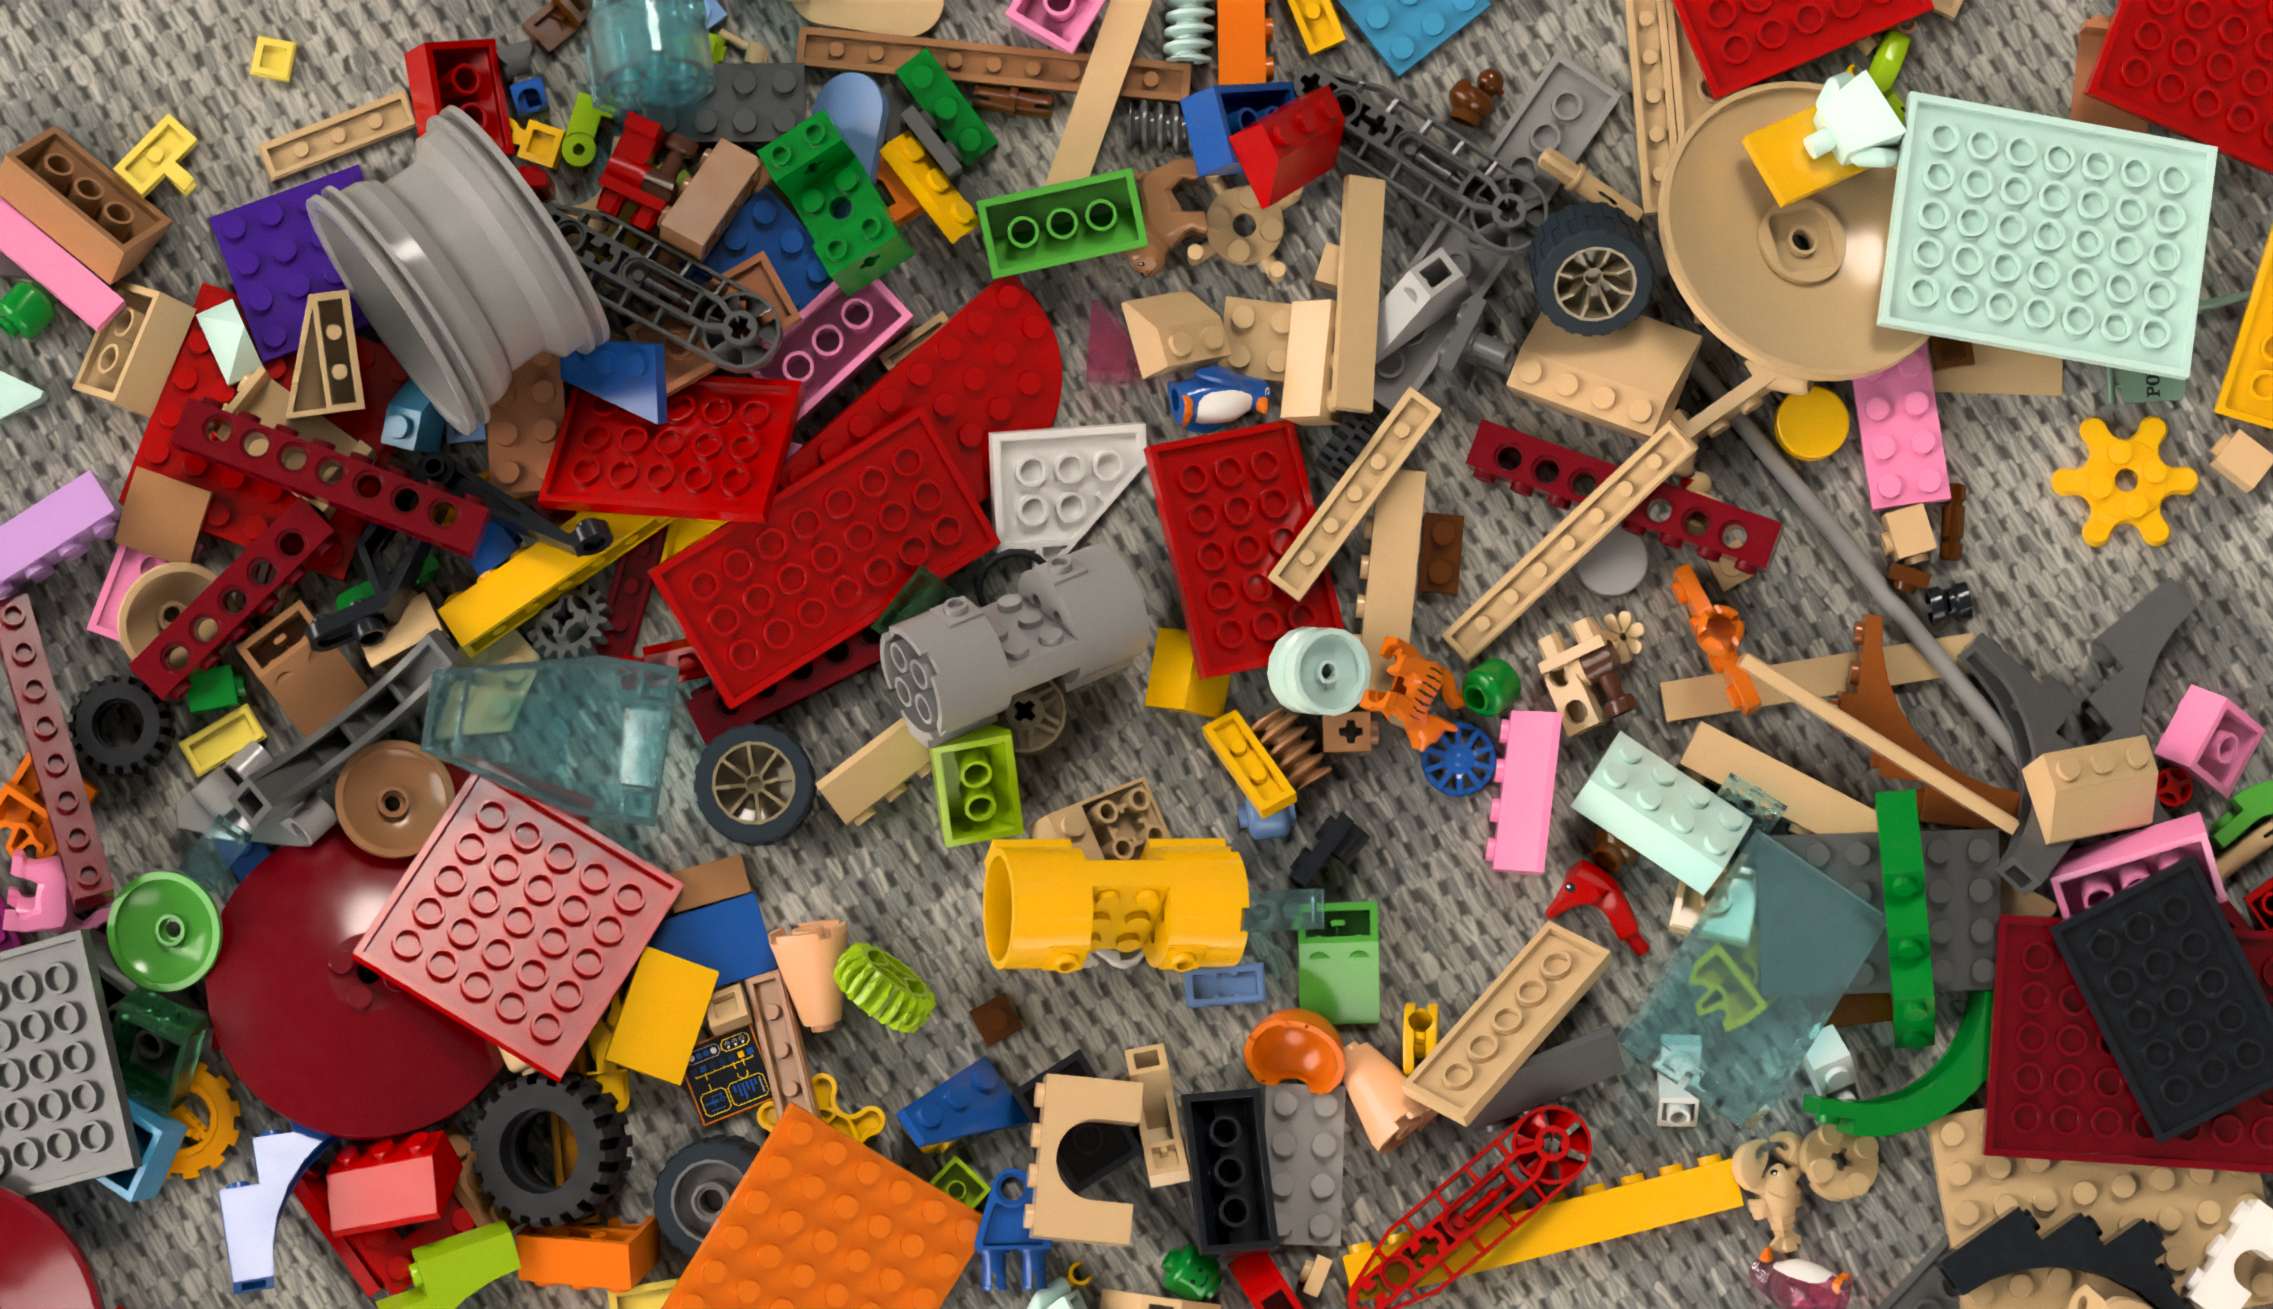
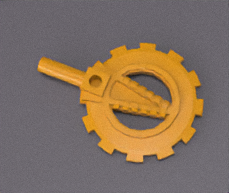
M194 1061L171 1092L165 1097L139 1077L133 1078L121 1070L124 1085L189 1127L185 1136L200 1141L198 1144L187 1149H178L165 1177L167 1179H170L171 1173H183V1180L200 1177L199 1170L209 1165L212 1170L216 1169L226 1160L222 1154L228 1145L235 1146L240 1134V1130H235L234 1128L235 1117L241 1116L239 1100L232 1101L227 1091L232 1087L222 1074L216 1078L208 1073L209 1065ZM188 1090L198 1094L206 1103L210 1113L209 1128L196 1117L173 1091Z

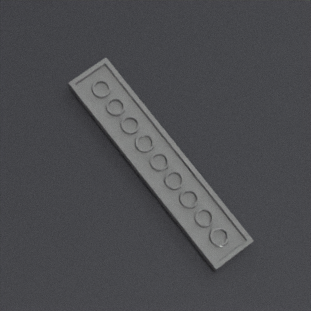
M1556 51L1487 152L1531 179L1543 191L1547 203H1549L1562 183L1538 167L1537 163L1542 152L1548 147H1552L1576 164L1620 100L1622 94ZM1483 158L1476 168L1485 174L1492 164ZM1498 168L1493 178L1509 174ZM1509 183V193H1514V183ZM1476 185L1470 191L1467 198L1473 200L1476 191L1481 186ZM1540 197L1525 202L1527 211L1542 203ZM1451 203L1445 214L1455 220L1461 208ZM1510 208L1509 213L1507 209L1502 211L1504 221L1509 222L1510 217L1513 221L1517 219L1516 209ZM1468 214L1461 224L1473 231L1470 214ZM1440 219L1398 282L1411 268L1442 247L1464 274L1473 295L1483 298L1512 255H1500L1490 251ZM1527 223L1525 229L1529 231L1533 225ZM1507 236L1506 247H1509V236ZM1472 296L1375 364L1373 402L1390 413L1409 387H1412L1417 392L1420 390L1439 362L1438 353L1443 342L1446 339L1451 340L1457 328L1455 321L1460 308L1465 303L1469 304Z

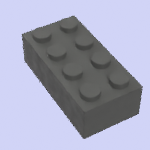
M805 63L646 64V118L661 124L668 133L660 150H669L666 148L665 143L671 131L699 144L697 150L707 148L713 150L721 137L742 149L763 148L807 119V71Z

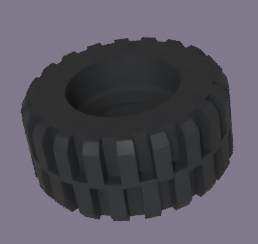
M573 1071L566 1072L560 1083L543 1073H535L518 1077L517 1081L507 1082L498 1089L499 1095L490 1096L483 1105L487 1114L477 1117L474 1128L479 1130L478 1138L471 1140V1151H477L478 1162L472 1163L475 1175L481 1174L484 1182L480 1184V1187L485 1196L494 1195L496 1198L493 1201V1206L501 1213L512 1211L510 1217L518 1223L530 1222L532 1227L543 1228L586 1220L595 1216L597 1210L606 1209L614 1201V1196L611 1193L621 1192L626 1179L621 1176L622 1172L631 1170L633 1160L632 1157L627 1156V1147H633L632 1134L626 1135L624 1125L628 1124L629 1121L625 1112L618 1113L615 1109L619 1102L611 1092L602 1094L603 1085L593 1078L584 1080L583 1074ZM544 1111H552L561 1116L571 1127L577 1142L578 1155L575 1169L562 1186L555 1187L541 1179L533 1169L528 1157L527 1139L530 1128L535 1119Z

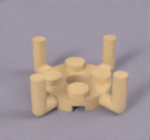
M1220 175L1204 176L1206 183L1216 198L1211 203L1206 214L1207 241L1201 245L1192 244L1189 246L1187 251L1188 263L1192 266H1197L1217 254L1221 259L1237 265H1254L1259 263L1273 283L1282 282L1286 267L1282 262L1276 261L1272 254L1276 251L1283 236L1284 219L1282 211L1301 199L1303 187L1262 210L1251 185L1237 186L1229 189ZM1242 215L1250 216L1256 224L1254 233L1246 237L1236 234L1233 229V222L1237 217Z

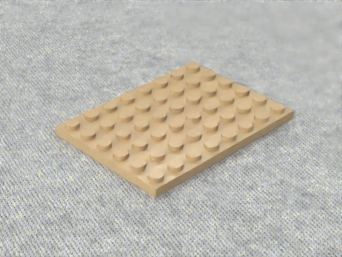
M1985 1108L1946 1114L1926 1125L1946 1234H1948L1949 1250L2010 1207L2019 1206L2022 1211L2028 1209L2040 1225V1229L2036 1231L2039 1236L2074 1212H2082L2084 1217L2090 1215L2097 1222L2103 1233L2099 1237L2101 1241L2107 1239L2133 1219L2144 1218L2146 1222L2153 1221L2165 1238L2162 1245L2167 1252L2157 1258L2155 1263L2157 1265L2162 1263L2172 1274L2175 1283L2171 1286L2181 1299L2182 1294L2187 1289L2183 1286L2186 1277L2196 1266L2201 1269L2209 1257L2206 1250L2218 1234L2224 1236L2232 1225L2229 1217L2234 1209L2242 1201L2247 1203L2249 1199H2260L2266 1204L2261 1173L1985 1156L1982 1154ZM2250 1250L2243 1252L2235 1261L2234 1275L2238 1283L2252 1294L2242 1308L2273 1303V1261H2265ZM2056 1267L2020 1270L1992 1279L1965 1295H1958L1960 1298V1309H2068L2074 1293L2085 1283H2088L2100 1291L2105 1300L2113 1296H2127L2147 1304L2135 1293L2104 1277L2076 1269Z

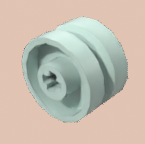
M1300 627L1288 631L1276 642L1269 656L1267 670L1271 691L1281 705L1296 713L1337 716L1349 712L1361 702L1365 689L1369 687L1371 675L1368 652L1360 640L1346 630L1325 627Z

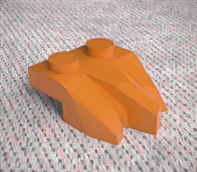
M27 752L11 781L5 783L0 792V829L8 827L12 830L5 847L12 858L15 849L23 850L27 845L33 844L37 847L36 858L40 859L51 857L57 851L30 755ZM81 775L91 807L101 788Z

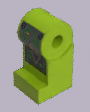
M582 92L578 93L562 144L563 158L570 167L583 171L595 165L599 154L596 144L604 120L615 123L620 109L617 103Z

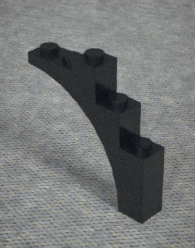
M2019 1206L2010 1207L1933 1261L1956 1295H1965L1992 1279L2020 1270L2056 1267L2076 1269L2104 1277L2135 1293L2154 1309H2195L2185 1296L2180 1299L2171 1286L2175 1283V1280L2169 1270L2162 1263L2158 1265L2155 1263L2157 1258L2167 1252L2162 1245L2165 1238L2153 1221L2146 1222L2144 1218L2133 1219L2107 1239L2101 1241L2099 1237L2103 1233L2097 1222L2090 1215L2084 1217L2082 1212H2074L2039 1236L2036 1231L2040 1229V1225L2028 1209L2022 1211Z

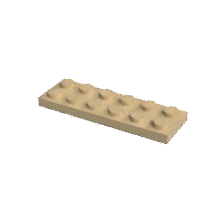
M1548 920L1401 1084L1404 1095L1468 1127L1614 962L1611 951Z

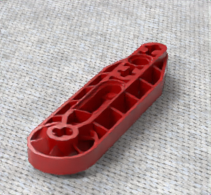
M1557 1105L1540 1106L1520 1118L1387 1229L1350 1287L1347 1295V1308L1370 1309L1367 1305L1362 1308L1358 1307L1360 1302L1359 1294L1363 1292L1364 1295L1370 1296L1375 1292L1378 1284L1374 1280L1377 1278L1383 1289L1391 1295L1387 1298L1382 1290L1374 1298L1375 1308L1373 1309H1405L1443 1292L1581 1175L1588 1165L1592 1151L1591 1134L1583 1119L1572 1110ZM1544 1113H1547L1549 1126L1546 1125ZM1574 1123H1577L1579 1127L1568 1136L1566 1130ZM1514 1132L1511 1142L1512 1154H1510L1501 1142ZM1550 1138V1142H1552L1553 1138L1560 1141L1559 1153L1553 1155L1551 1150L1550 1155L1546 1154L1543 1151L1544 1139ZM1496 1147L1504 1157V1160L1482 1179H1479L1470 1168ZM1569 1149L1586 1155L1585 1161L1569 1157ZM1536 1159L1535 1162H1533L1527 1169H1525V1167L1528 1164H1530L1533 1160ZM1514 1164H1516L1519 1172L1528 1179L1524 1183L1518 1180L1509 1169ZM1558 1166L1560 1180H1555L1553 1167ZM1465 1173L1474 1185L1452 1204L1448 1205L1439 1194ZM1502 1175L1505 1182L1496 1189H1490L1484 1197L1462 1213V1217L1458 1210ZM1538 1185L1558 1188L1546 1197ZM1508 1186L1514 1190L1512 1194L1471 1227L1466 1222L1470 1223L1487 1206L1499 1199V1194ZM1532 1190L1541 1202L1515 1222L1506 1210ZM1435 1199L1443 1211L1418 1231L1408 1220ZM1501 1216L1510 1225V1228L1484 1248L1475 1236ZM1404 1224L1412 1234V1237L1387 1257L1381 1251L1389 1236ZM1425 1241L1428 1245L1435 1242L1438 1244L1435 1251L1436 1256L1432 1257L1430 1254H1426L1418 1260V1267L1421 1268L1418 1272L1412 1260L1420 1254L1421 1242ZM1470 1241L1480 1253L1453 1274L1445 1264V1261ZM1410 1253L1412 1260L1405 1256V1254ZM1376 1256H1378L1382 1262L1364 1276ZM1395 1265L1403 1266L1409 1273V1279L1400 1285L1392 1284L1386 1277V1272L1390 1267ZM1438 1267L1448 1276L1449 1279L1437 1289L1422 1295H1418L1414 1290L1416 1285ZM1407 1293L1412 1296V1299L1393 1306Z

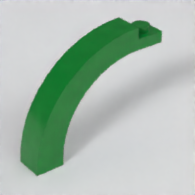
M1969 990L1965 1012L1952 1042L1940 1059L1913 1083L1898 1091L1871 1099L1850 1100L1804 1094L1802 1110L1816 1114L1815 1121L1837 1125L1836 1131L1852 1136L1868 1137L1894 1135L1911 1131L1945 1116L1970 1097L1987 1078L1993 990Z

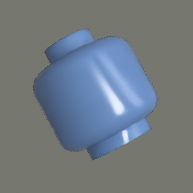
M1246 795L1245 804L1237 805L1240 828L1248 827L1249 834L1254 840L1285 837L1290 832V826H1296L1294 803L1265 819L1261 818Z

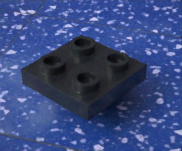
M1343 812L1337 819L1329 815L1314 835L1320 841L1313 851L1305 847L1290 866L1296 872L1291 880L1304 889L1330 854L1349 866L1371 837Z

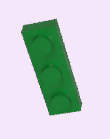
M927 46L895 70V73L923 110L925 109L936 122L939 131L946 140L951 141L963 157L962 161L966 166L998 143V139Z

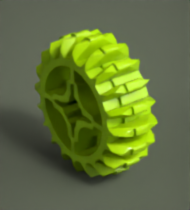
M854 942L849 949L842 953L837 960V965L833 969L835 982L840 990L847 994V998L857 1004L858 1008L868 1013L869 1017H874L881 1024L888 1025L892 1030H899L903 1033H915L928 1021L933 1014V1009L937 1005L934 993L929 985L922 981V977L914 973L911 967L906 966L900 959L893 957L888 951H882L878 946Z

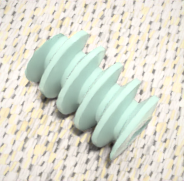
M1167 0V6L1173 9V11L1166 14L1165 20L1173 26L1164 30V37L1171 40V42L1163 45V52L1171 56L1166 58V61L1192 63V65L1212 62V57L1202 54L1201 49L1213 47V42L1202 38V35L1214 31V26L1204 23V18L1215 16L1214 10L1205 7V3L1215 0Z

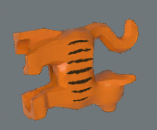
M1386 636L1379 654L1384 659H1390L1393 656L1396 660V663L1387 669L1388 673L1395 676L1391 689L1387 693L1365 689L1359 706L1373 712L1381 711L1391 724L1405 729L1412 749L1425 752L1430 744L1438 742L1445 731H1458V727L1455 724L1427 711L1439 689L1440 695L1448 707L1458 709L1465 706L1462 685L1456 693L1454 676L1445 666L1439 665L1437 661L1423 658L1414 646L1400 638Z

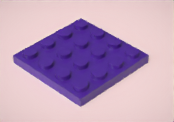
M359 164L209 218L264 365L298 354L308 294L347 290L312 226L306 209V200L315 194L321 196V190L328 185L340 191L355 182L365 181ZM350 294L355 333L372 327Z

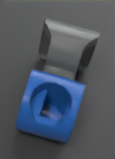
M529 39L496 49L499 58L510 67L515 82L510 85V90L519 118L522 119L551 110L543 79L541 76H534L529 62L531 53L535 51L532 40Z

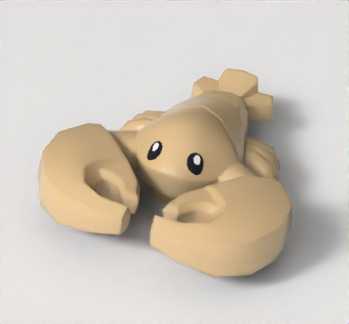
M1783 1131L1775 1132L1769 1136L1770 1142H1781L1783 1144V1149L1776 1147L1772 1151L1779 1161L1789 1166L1788 1168L1783 1164L1776 1163L1763 1174L1769 1159L1768 1151L1760 1152L1757 1158L1756 1152L1766 1145L1768 1141L1766 1139H1754L1738 1147L1732 1157L1731 1169L1735 1181L1744 1190L1755 1193V1199H1748L1747 1204L1750 1206L1749 1209L1753 1214L1754 1220L1767 1218L1770 1223L1771 1230L1775 1234V1238L1769 1244L1772 1251L1788 1253L1798 1250L1797 1244L1801 1243V1236L1793 1233L1792 1229L1794 1228L1796 1208L1802 1206V1189L1798 1184L1796 1185V1182L1806 1172L1801 1171L1799 1164V1152L1804 1139L1796 1133Z

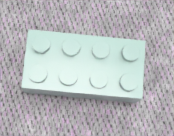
M1619 731L1604 752L1570 806L1703 896L1725 869L1753 821L1752 818L1621 731Z

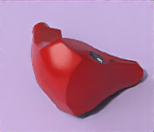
M1584 859L1577 861L1567 871L1560 890L1544 914L1549 920H1552L1561 913L1577 906L1593 905L1602 910L1609 918L1620 942L1625 940L1637 957L1646 953L1650 947L1638 932L1640 924L1619 884L1599 866Z

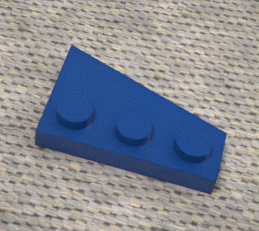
M608 340L600 346L595 345V349L589 354L585 355L574 351L567 357H560L561 380L657 425L668 423L664 343Z
M987 1056L982 1057L896 1113V1116L918 1148L955 1141L970 1135L980 1134L981 1136L991 1134L1001 1129H1017L1030 1123Z

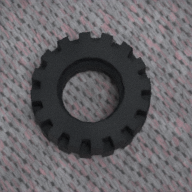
M1351 412L1324 446L1315 461V465L1339 482L1381 425L1367 414Z

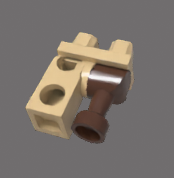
M1593 616L1585 617L1570 625L1578 642V645L1567 649L1560 632L1552 633L1538 640L1540 653L1544 661L1537 665L1541 674L1544 675L1557 712L1563 713L1562 724L1568 737L1584 734L1610 722L1609 719L1621 716L1638 707L1634 695L1631 693L1624 694L1617 674L1621 659L1614 646V639L1611 633L1603 634ZM1598 682L1610 700L1604 707H1600L1592 689V685Z

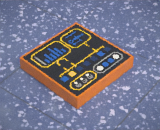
M751 1023L694 1045L684 1076L704 1127L773 1100L763 1054Z

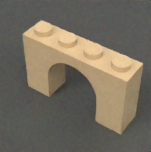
M1049 1073L1043 1077V1083L1036 1082L1034 1107H1040L1039 1123L1032 1124L1030 1147L1037 1148L1036 1163H1029L1027 1172V1187L1033 1188L1032 1204H1025L1023 1228L1030 1229L1029 1238L1127 1247L1130 1245L1133 1204L1089 1200L1076 1195L1062 1181L1057 1169L1056 1155L1063 1136L1076 1125L1090 1122L1137 1126L1140 1124L1144 1083Z

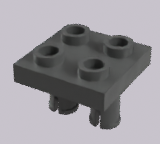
M1473 295L1469 304L1465 303L1460 308L1455 321L1457 328L1451 340L1446 339L1443 342L1438 353V360L1440 361L1438 366L1452 385L1466 392L1481 365L1509 377L1518 356L1514 354V347L1494 338L1501 320L1489 302Z

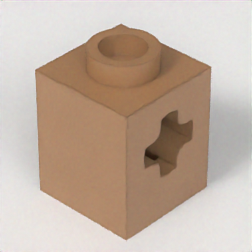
M1371 711L1346 712L1337 716L1321 715L1322 753L1324 755L1370 754L1371 745H1378V721H1371ZM1347 723H1353L1354 730L1361 731V735L1356 736L1352 744L1347 743L1346 736H1340L1339 731L1345 729Z

